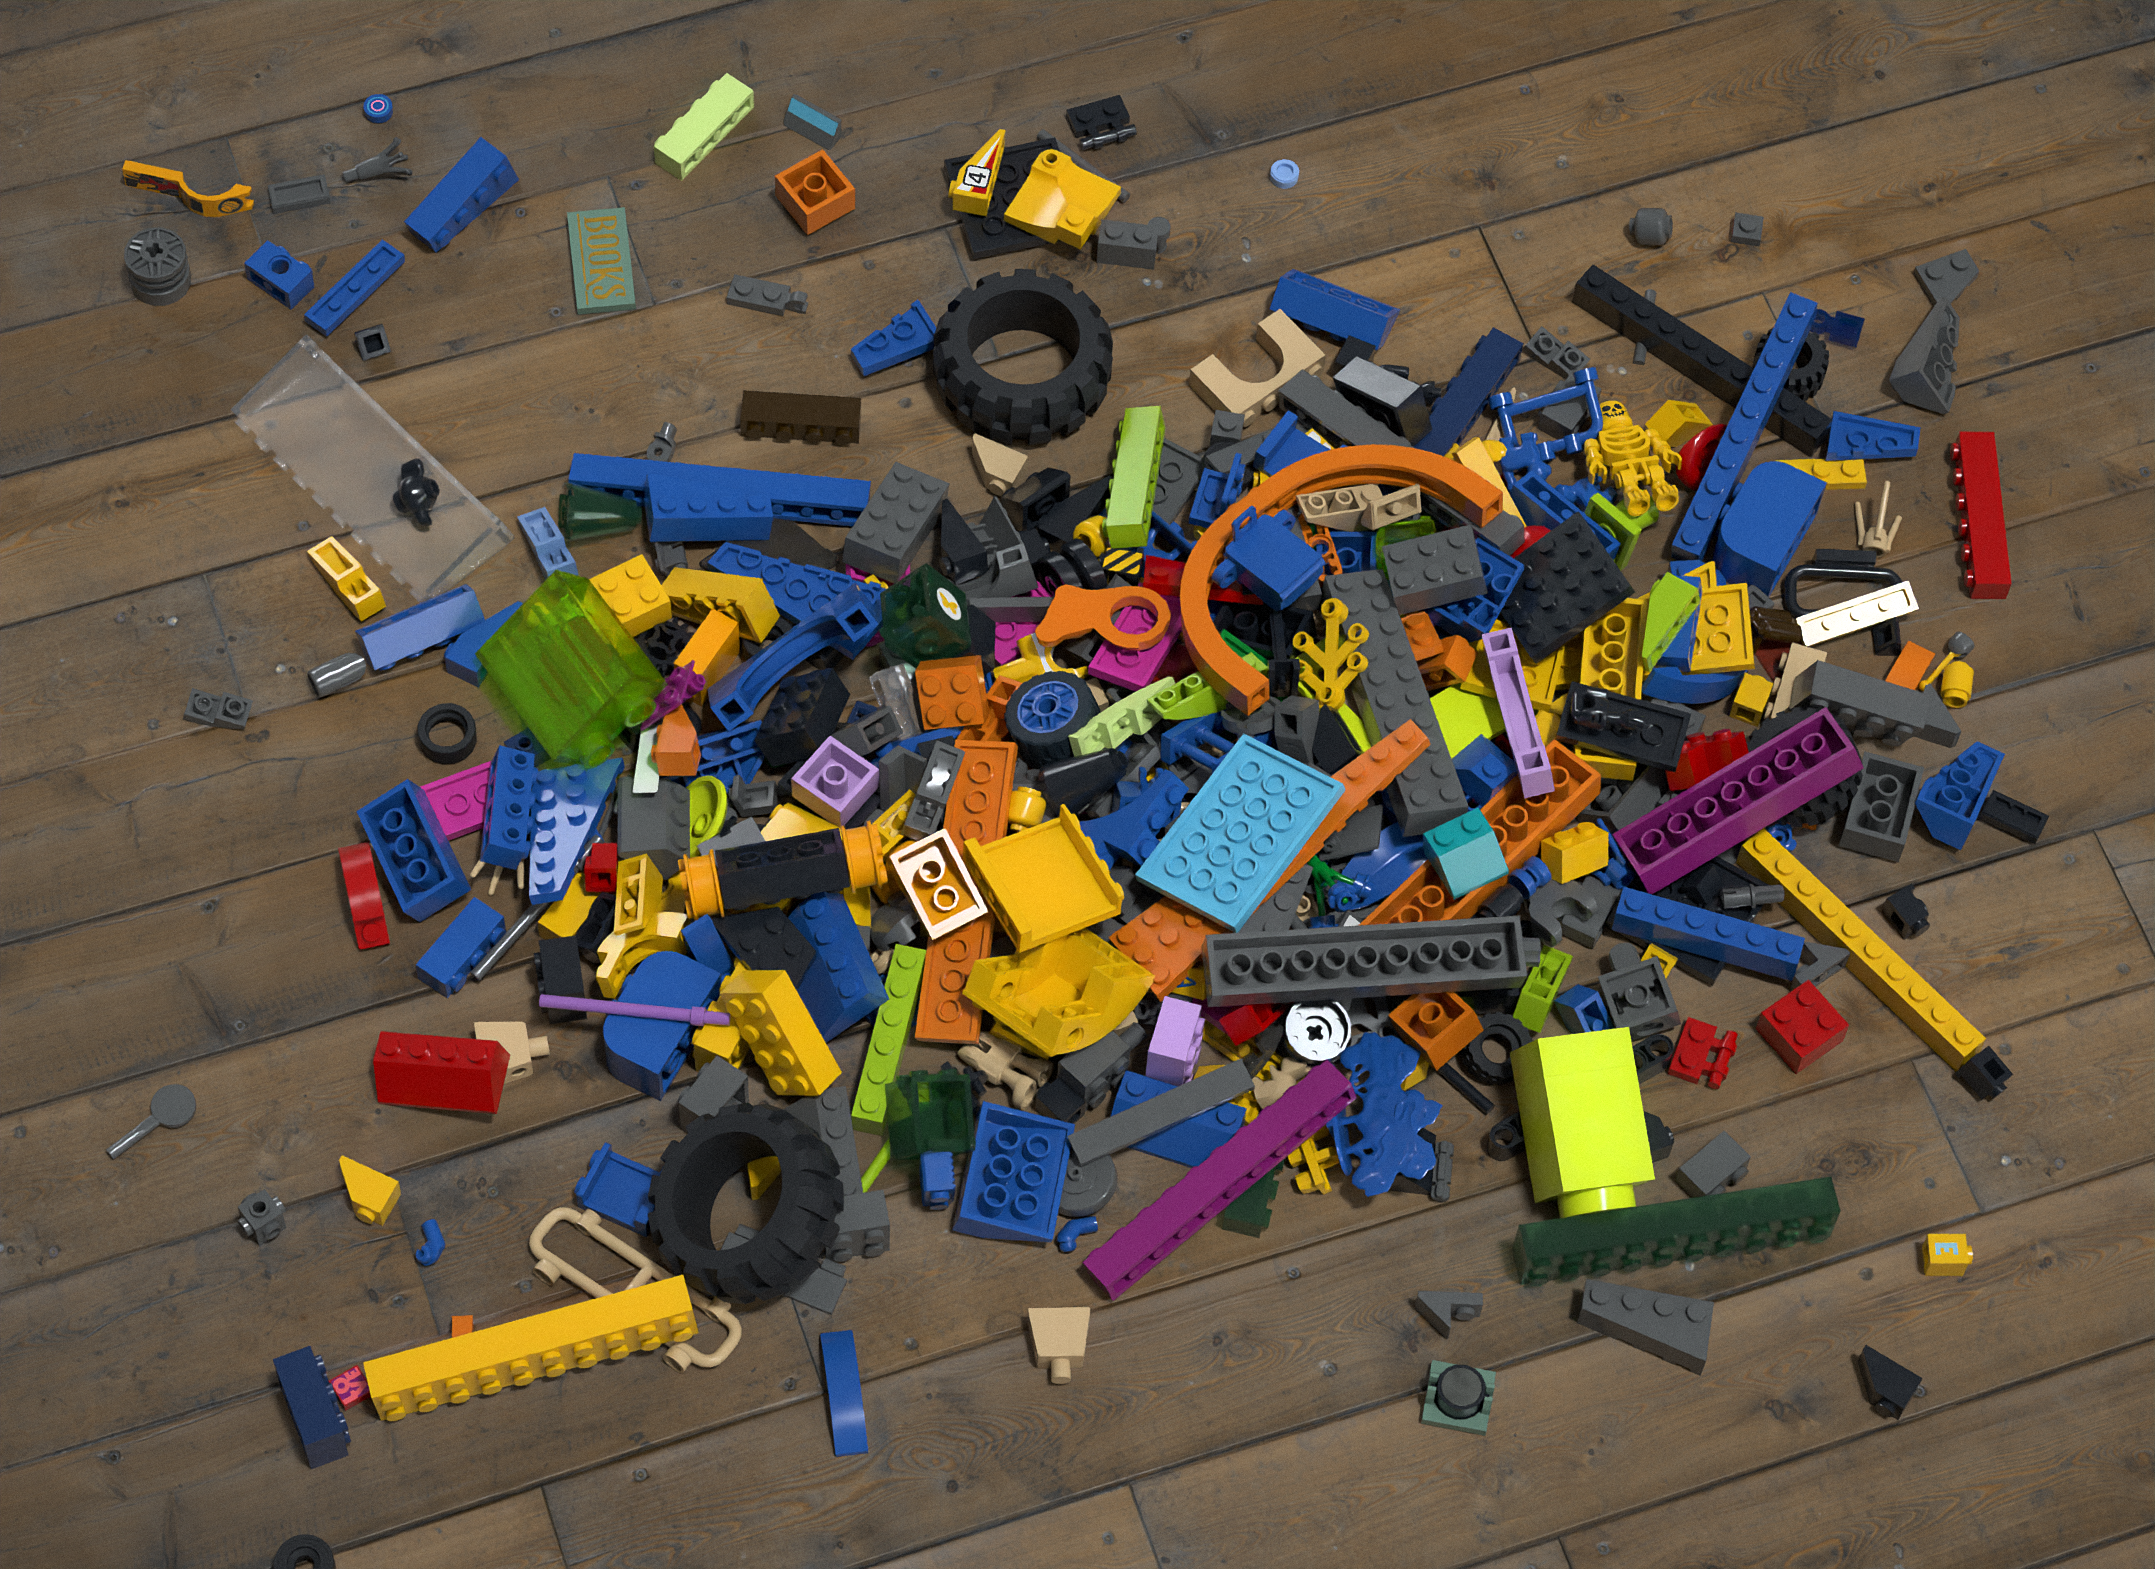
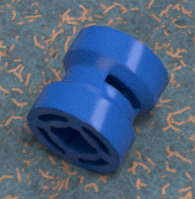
M1531 856L1523 863L1521 869H1515L1507 878L1509 884L1520 891L1523 899H1529L1536 893L1538 886H1545L1551 881L1552 877L1545 863L1541 859Z

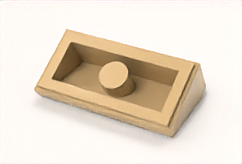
M1415 484L1369 501L1362 516L1361 524L1371 530H1376L1421 513L1420 485Z

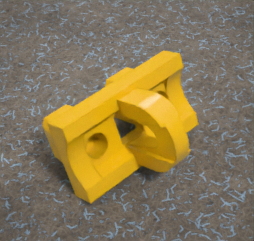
M1308 1138L1287 1157L1293 1168L1306 1162L1310 1170L1295 1175L1300 1191L1306 1194L1320 1190L1324 1195L1332 1191L1324 1169L1339 1163L1335 1147H1328L1317 1151L1313 1139Z

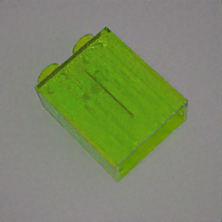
M555 570L475 653L476 657L551 759L555 762L570 765L583 764L587 769L595 768L611 757L615 750V745L612 741L627 726L639 725L653 714L656 709V703L653 699L668 685L588 578Z

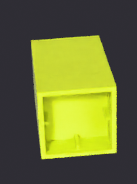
M1629 1027L1539 1038L1510 1052L1535 1203L1557 1200L1560 1220L1603 1216L1637 1208L1633 1188L1655 1180Z

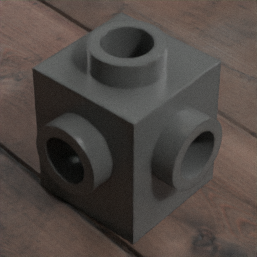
M265 1189L259 1193L248 1195L243 1199L241 1205L238 1206L240 1219L237 1222L247 1237L251 1235L259 1246L286 1229L283 1213L286 1212L285 1207L277 1196L271 1198Z

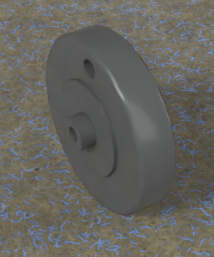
M1071 1147L1059 1213L1073 1217L1086 1216L1097 1212L1110 1201L1115 1193L1118 1182L1117 1169L1110 1155L1081 1167Z

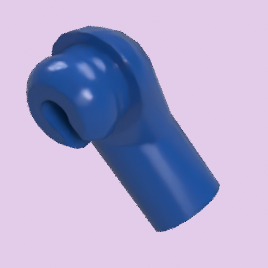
M1091 1216L1068 1221L1057 1234L1060 1250L1063 1252L1073 1251L1077 1247L1075 1239L1079 1235L1097 1232L1096 1217Z
M435 1219L428 1220L421 1225L427 1241L421 1247V1250L417 1249L416 1259L426 1266L436 1263L446 1246Z

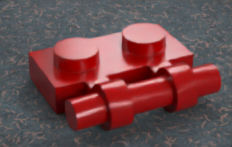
M1688 1017L1668 1074L1694 1084H1698L1702 1074L1710 1077L1708 1081L1710 1088L1719 1089L1722 1081L1727 1078L1729 1072L1727 1066L1730 1057H1733L1737 1050L1736 1040L1738 1034L1728 1030L1725 1033L1724 1039L1714 1038L1717 1030L1716 1026ZM1709 1051L1718 1053L1716 1062L1710 1063L1706 1061Z

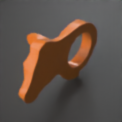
M1065 584L1057 588L1055 597L1044 619L1035 629L1038 643L1048 648L1058 645L1063 640L1080 638L1095 629L1116 647L1124 650L1140 651L1153 647L1163 639L1169 627L1171 613L1167 602L1157 592L1148 588L1122 586L1086 590ZM1134 605L1149 609L1155 615L1157 622L1152 629L1145 633L1127 634L1119 631L1112 624L1111 617L1120 608Z

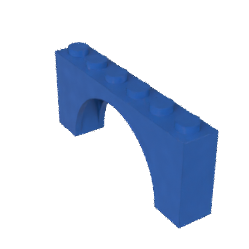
M854 583L709 687L710 708L726 729L731 731L754 714V709L762 696L797 664L820 649L837 641L851 639L855 642L879 625L874 606L859 586Z

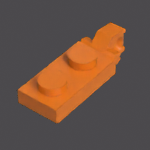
M1424 610L1406 613L1403 617H1400L1416 661L1444 653L1439 636Z

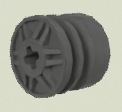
M154 227L139 231L129 239L124 248V260L128 271L130 287L134 295L143 303L152 306H166L179 301L185 296L191 286V271L182 238L172 230Z

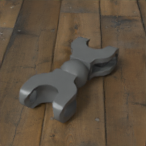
M1551 879L1545 886H1538L1536 893L1523 901L1525 911L1530 914L1532 934L1550 947L1556 946L1563 940L1561 924L1557 918L1564 915H1574L1586 921L1598 912L1595 898L1579 883L1572 880L1561 884Z

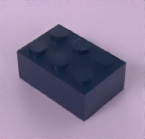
M307 1346L272 1359L281 1391L310 1468L314 1469L349 1456L346 1444L351 1443L348 1426L343 1413L339 1410L337 1397L332 1384L329 1383L327 1378V1371L321 1355L314 1356L311 1346Z

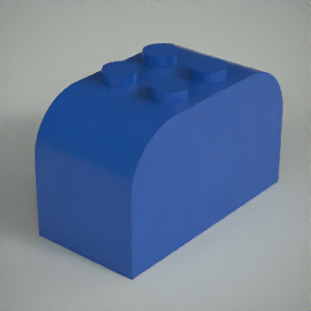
M1770 461L1758 465L1751 471L1744 484L1739 482L1732 495L1734 500L1731 505L1726 504L1719 517L1721 522L1715 532V536L1718 538L1712 561L1715 562L1716 569L1722 572L1726 582L1729 584L1747 583L1748 587L1754 585L1766 596L1770 597L1818 514L1827 482L1789 464L1778 461Z
M657 952L644 959L633 975L629 974L626 977L621 989L623 991L618 1000L613 999L612 1001L692 1009L693 1006L706 1007L707 1011L711 1002H717L720 997L721 973L677 952ZM606 1013L607 1018L603 1026L606 1063L610 1073L620 1082L661 1101L694 1048L691 1042L698 1027L703 1028V1026H694L686 1021Z

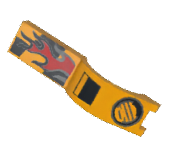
M125 160L122 168L126 186L180 197L192 212L204 217H221L252 210L254 206V200L245 198L251 194L252 188L249 186L235 184L225 193L206 196L197 194L188 188L184 181L183 172Z

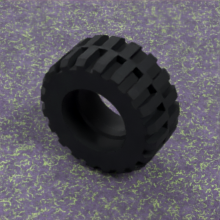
M1802 707L1792 708V712L1785 713V711L1776 713L1777 717L1771 720L1767 718L1761 723L1762 727L1759 730L1754 729L1750 734V742H1746L1748 751H1753L1820 711V709L1808 707V710L1804 711ZM1831 713V715L1836 720L1840 728L1843 730V732L1848 737L1852 745L1855 747L1856 752L1862 763V759L1860 757L1859 751L1851 736L1850 731H1848L1846 725L1842 722L1841 719H1836L1835 715ZM1861 770L1776 820L1775 823L1786 825L1788 822L1791 827H1802L1804 823L1812 826L1819 824L1818 821L1826 818V820L1833 818L1834 813L1837 810L1842 811L1848 806L1847 800L1849 798L1853 799L1858 792L1856 785L1859 786L1862 782L1863 774Z

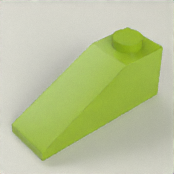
M1669 572L1664 575L1662 580L1658 579L1650 591L1642 650L1644 670L1649 673L1700 604L1698 588Z
M1544 945L1540 953L1539 967H1533L1521 991L1513 1014V1018L1519 1019L1522 1022L1521 1024L1527 1027L1528 1030L1541 1033L1573 959L1572 955Z

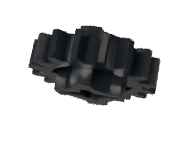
M677 617L672 622L667 620L657 624L653 628L632 638L630 650L633 651L632 659L633 661L640 660L639 668L641 670L646 667L650 668L649 675L652 676L658 671L661 678H665L666 672L672 673L674 671V662L678 658L676 655L681 653V649L685 648L695 633H688L689 625L687 623L681 626L678 625Z

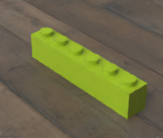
M1161 406L1126 408L1124 420L1119 422L1121 439L1116 441L1117 459L1113 460L1114 479L1109 481L1111 498L1106 499L1107 519H1103L1102 523L1104 537H1109L1111 548L1147 546L1166 429Z
M900 944L895 945L884 987L889 1000L879 1006L851 1114L853 1130L879 1136L884 1134L922 986L926 950Z

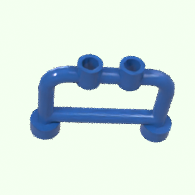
M1596 367L1574 372L1575 386L1513 403L1511 392L1489 397L1490 409L1497 410L1504 437L1513 436L1514 447H1519L1511 416L1585 395L1592 421L1590 429L1585 432L1570 434L1554 441L1537 444L1541 460L1544 463L1556 459L1555 452L1566 449L1567 455L1584 451V442L1590 438L1596 439L1599 431H1602L1603 416L1594 386V381L1599 379Z

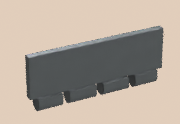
M739 1224L735 1234L728 1233L721 1250L740 1246L751 1240L760 1231ZM825 1258L821 1267L806 1281H799L795 1278L789 1282L790 1291L781 1295L832 1315L847 1283V1279L843 1278L846 1266Z

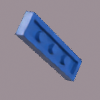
M382 239L304 314L305 322L327 337L405 262L404 254Z

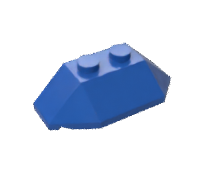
M756 720L739 724L731 731L723 728L698 736L701 758L696 776H659V778L666 777L686 788L697 778L709 775L719 779L724 784L727 794H729V788L733 787V777L736 775H741L745 784H750L765 758V755L754 741L762 721Z

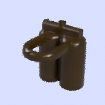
M1758 606L1750 608L1751 628L1754 627L1757 631V636L1753 640L1754 654L1757 652L1763 639L1785 643H1798L1801 639L1802 628L1798 623H1792L1790 612Z

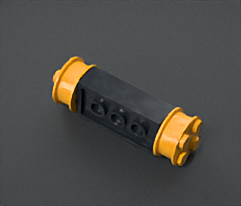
M869 820L866 826L845 829L844 825H841L842 840L839 828L715 850L718 870L713 849L709 850L708 855L688 858L687 854H683L684 859H679L678 865L688 919L694 918L696 921L699 917H703L706 914L714 915L719 913L724 918L725 913L721 895H723L725 910L731 908L733 910H743L753 904L764 903L771 905L780 902L781 899L792 897L804 899L819 892L837 893L842 891L843 888L850 887V884L853 894L856 893L857 888L877 885L879 889H882V884L888 883L877 824L871 825Z

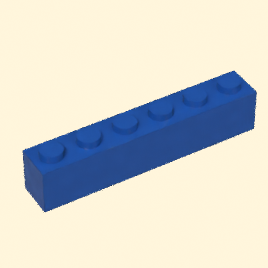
M1623 887L1611 929L1792 981L1805 940V938L1627 887Z

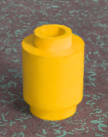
M1954 661L1944 667L1940 695L1943 698V703L1948 707H1965L1967 701L1971 699L1974 670L1967 663Z

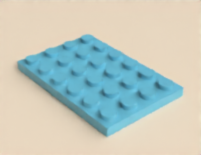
M1243 733L1135 876L1140 883L1238 933L1346 791L1343 783Z

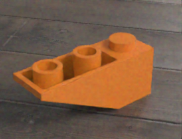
M681 704L663 717L662 725L657 727L658 741L657 745L652 746L651 757L652 762L657 763L659 776H696L701 758L697 733Z

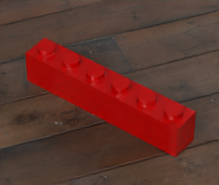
M1959 431L1956 442L1951 444L1950 457L1952 461L1956 462V468L1953 471V484L1958 486L1959 493L1956 495V510L1961 511L1962 518L1959 520V536H1964L1961 558L1962 562L1967 563V570L1964 573V585L1966 588H1969L1970 599H2006L2012 583L1995 433Z

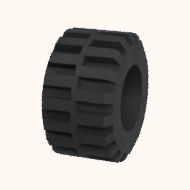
M1773 328L1768 330L1767 335L1763 334L1760 338L1752 364L1753 368H1755ZM1816 332L1808 333L1795 361L1803 368L1792 369L1783 387L1803 401H1807L1809 396L1813 398L1817 391L1821 389L1829 364V350H1825L1826 343L1824 340H1818L1820 335Z

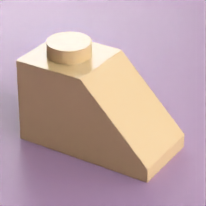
M976 433L972 437V455L985 488H988L996 495L1002 496L1008 489L1018 487L1028 471V456Z

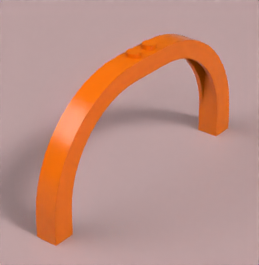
M1371 444L1336 448L1306 457L1281 469L1258 487L1252 488L1239 502L1230 505L1226 512L1215 520L1202 534L1189 555L1181 579L1180 612L1185 645L1193 663L1213 689L1247 716L1270 699L1269 679L1244 661L1226 644L1214 626L1207 605L1210 589L1213 584L1212 574L1217 566L1224 561L1223 554L1226 552V547L1233 541L1231 524L1250 506L1256 508L1257 519L1265 514L1274 517L1281 510H1288L1297 504L1296 495L1321 492L1356 484H1387L1405 488L1419 484L1420 492L1445 502L1483 528L1502 513L1503 492L1482 476L1449 458L1416 448L1396 445ZM1249 517L1241 523L1239 530L1248 523Z

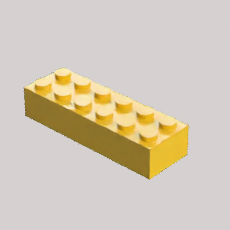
M1627 598L1583 630L1579 683L1607 689L1610 692L1641 700L1643 678L1642 650L1647 622L1648 600ZM1574 745L1573 753L1599 772L1601 778L1633 781L1636 768L1635 761Z

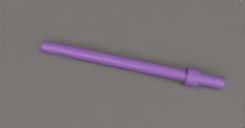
M541 994L539 1000V1007L686 1021L694 1026H704L705 1023L729 1026L731 1020L730 1013L706 1011V1007L693 1006L692 1009L545 994Z

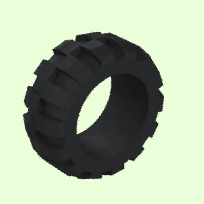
M1015 269L1014 276L1001 277L1000 272H996L982 277L976 282V289L974 291L967 286L948 304V312L946 311L939 318L934 334L933 374L937 378V390L945 406L951 411L957 410L956 418L976 434L981 429L990 432V439L992 441L1012 445L1013 439H1028V446L1048 443L1051 440V434L1058 431L1064 437L1084 424L1086 414L1091 416L1095 413L1107 395V384L1111 380L1113 340L1109 324L1103 317H1100L1101 310L1083 290L1075 294L1073 292V284L1069 280L1053 273L1047 279L1036 276V269ZM1024 330L1041 333L1056 340L1068 351L1073 362L1062 373L1047 381L1035 384H1015L1000 380L987 373L978 365L972 355L982 343L998 334Z
M747 1102L720 1107L718 1117H714L710 1113L703 1114L685 1126L689 1133L680 1142L672 1140L660 1157L665 1162L660 1176L652 1175L648 1193L649 1202L655 1205V1211L648 1213L653 1243L660 1246L658 1249L662 1261L674 1275H684L688 1285L708 1297L715 1296L727 1303L747 1304L754 1302L756 1297L765 1301L789 1292V1282L795 1278L799 1281H806L821 1266L816 1259L824 1247L832 1249L840 1231L839 1225L834 1222L836 1212L844 1211V1186L842 1181L835 1178L840 1174V1168L831 1147L820 1140L819 1133L786 1110L766 1103L753 1106ZM777 1156L782 1171V1190L773 1216L767 1225L746 1243L731 1249L716 1250L712 1241L710 1220L712 1208L720 1189L728 1178L745 1164L759 1158Z

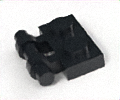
M1120 95L1066 110V117L1075 137L1087 136L1086 138L1079 139L1082 150L1088 148L1099 149L1103 147V144L1113 141L1120 143L1127 141V137L1137 135L1134 124L1123 126L1129 124L1130 116ZM1111 129L1110 131L1099 133L1101 131Z

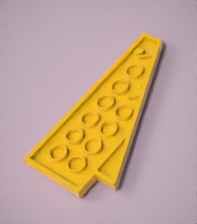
M1714 561L1682 575L1700 577L1703 590L1691 671H1680L1682 675L1755 669L1747 583L1717 586ZM1650 592L1637 598L1648 600V608L1650 601ZM1581 631L1579 638H1572L1566 642L1555 690L1570 689L1572 681L1579 683L1583 631ZM1643 665L1642 681H1645L1650 673L1644 670Z

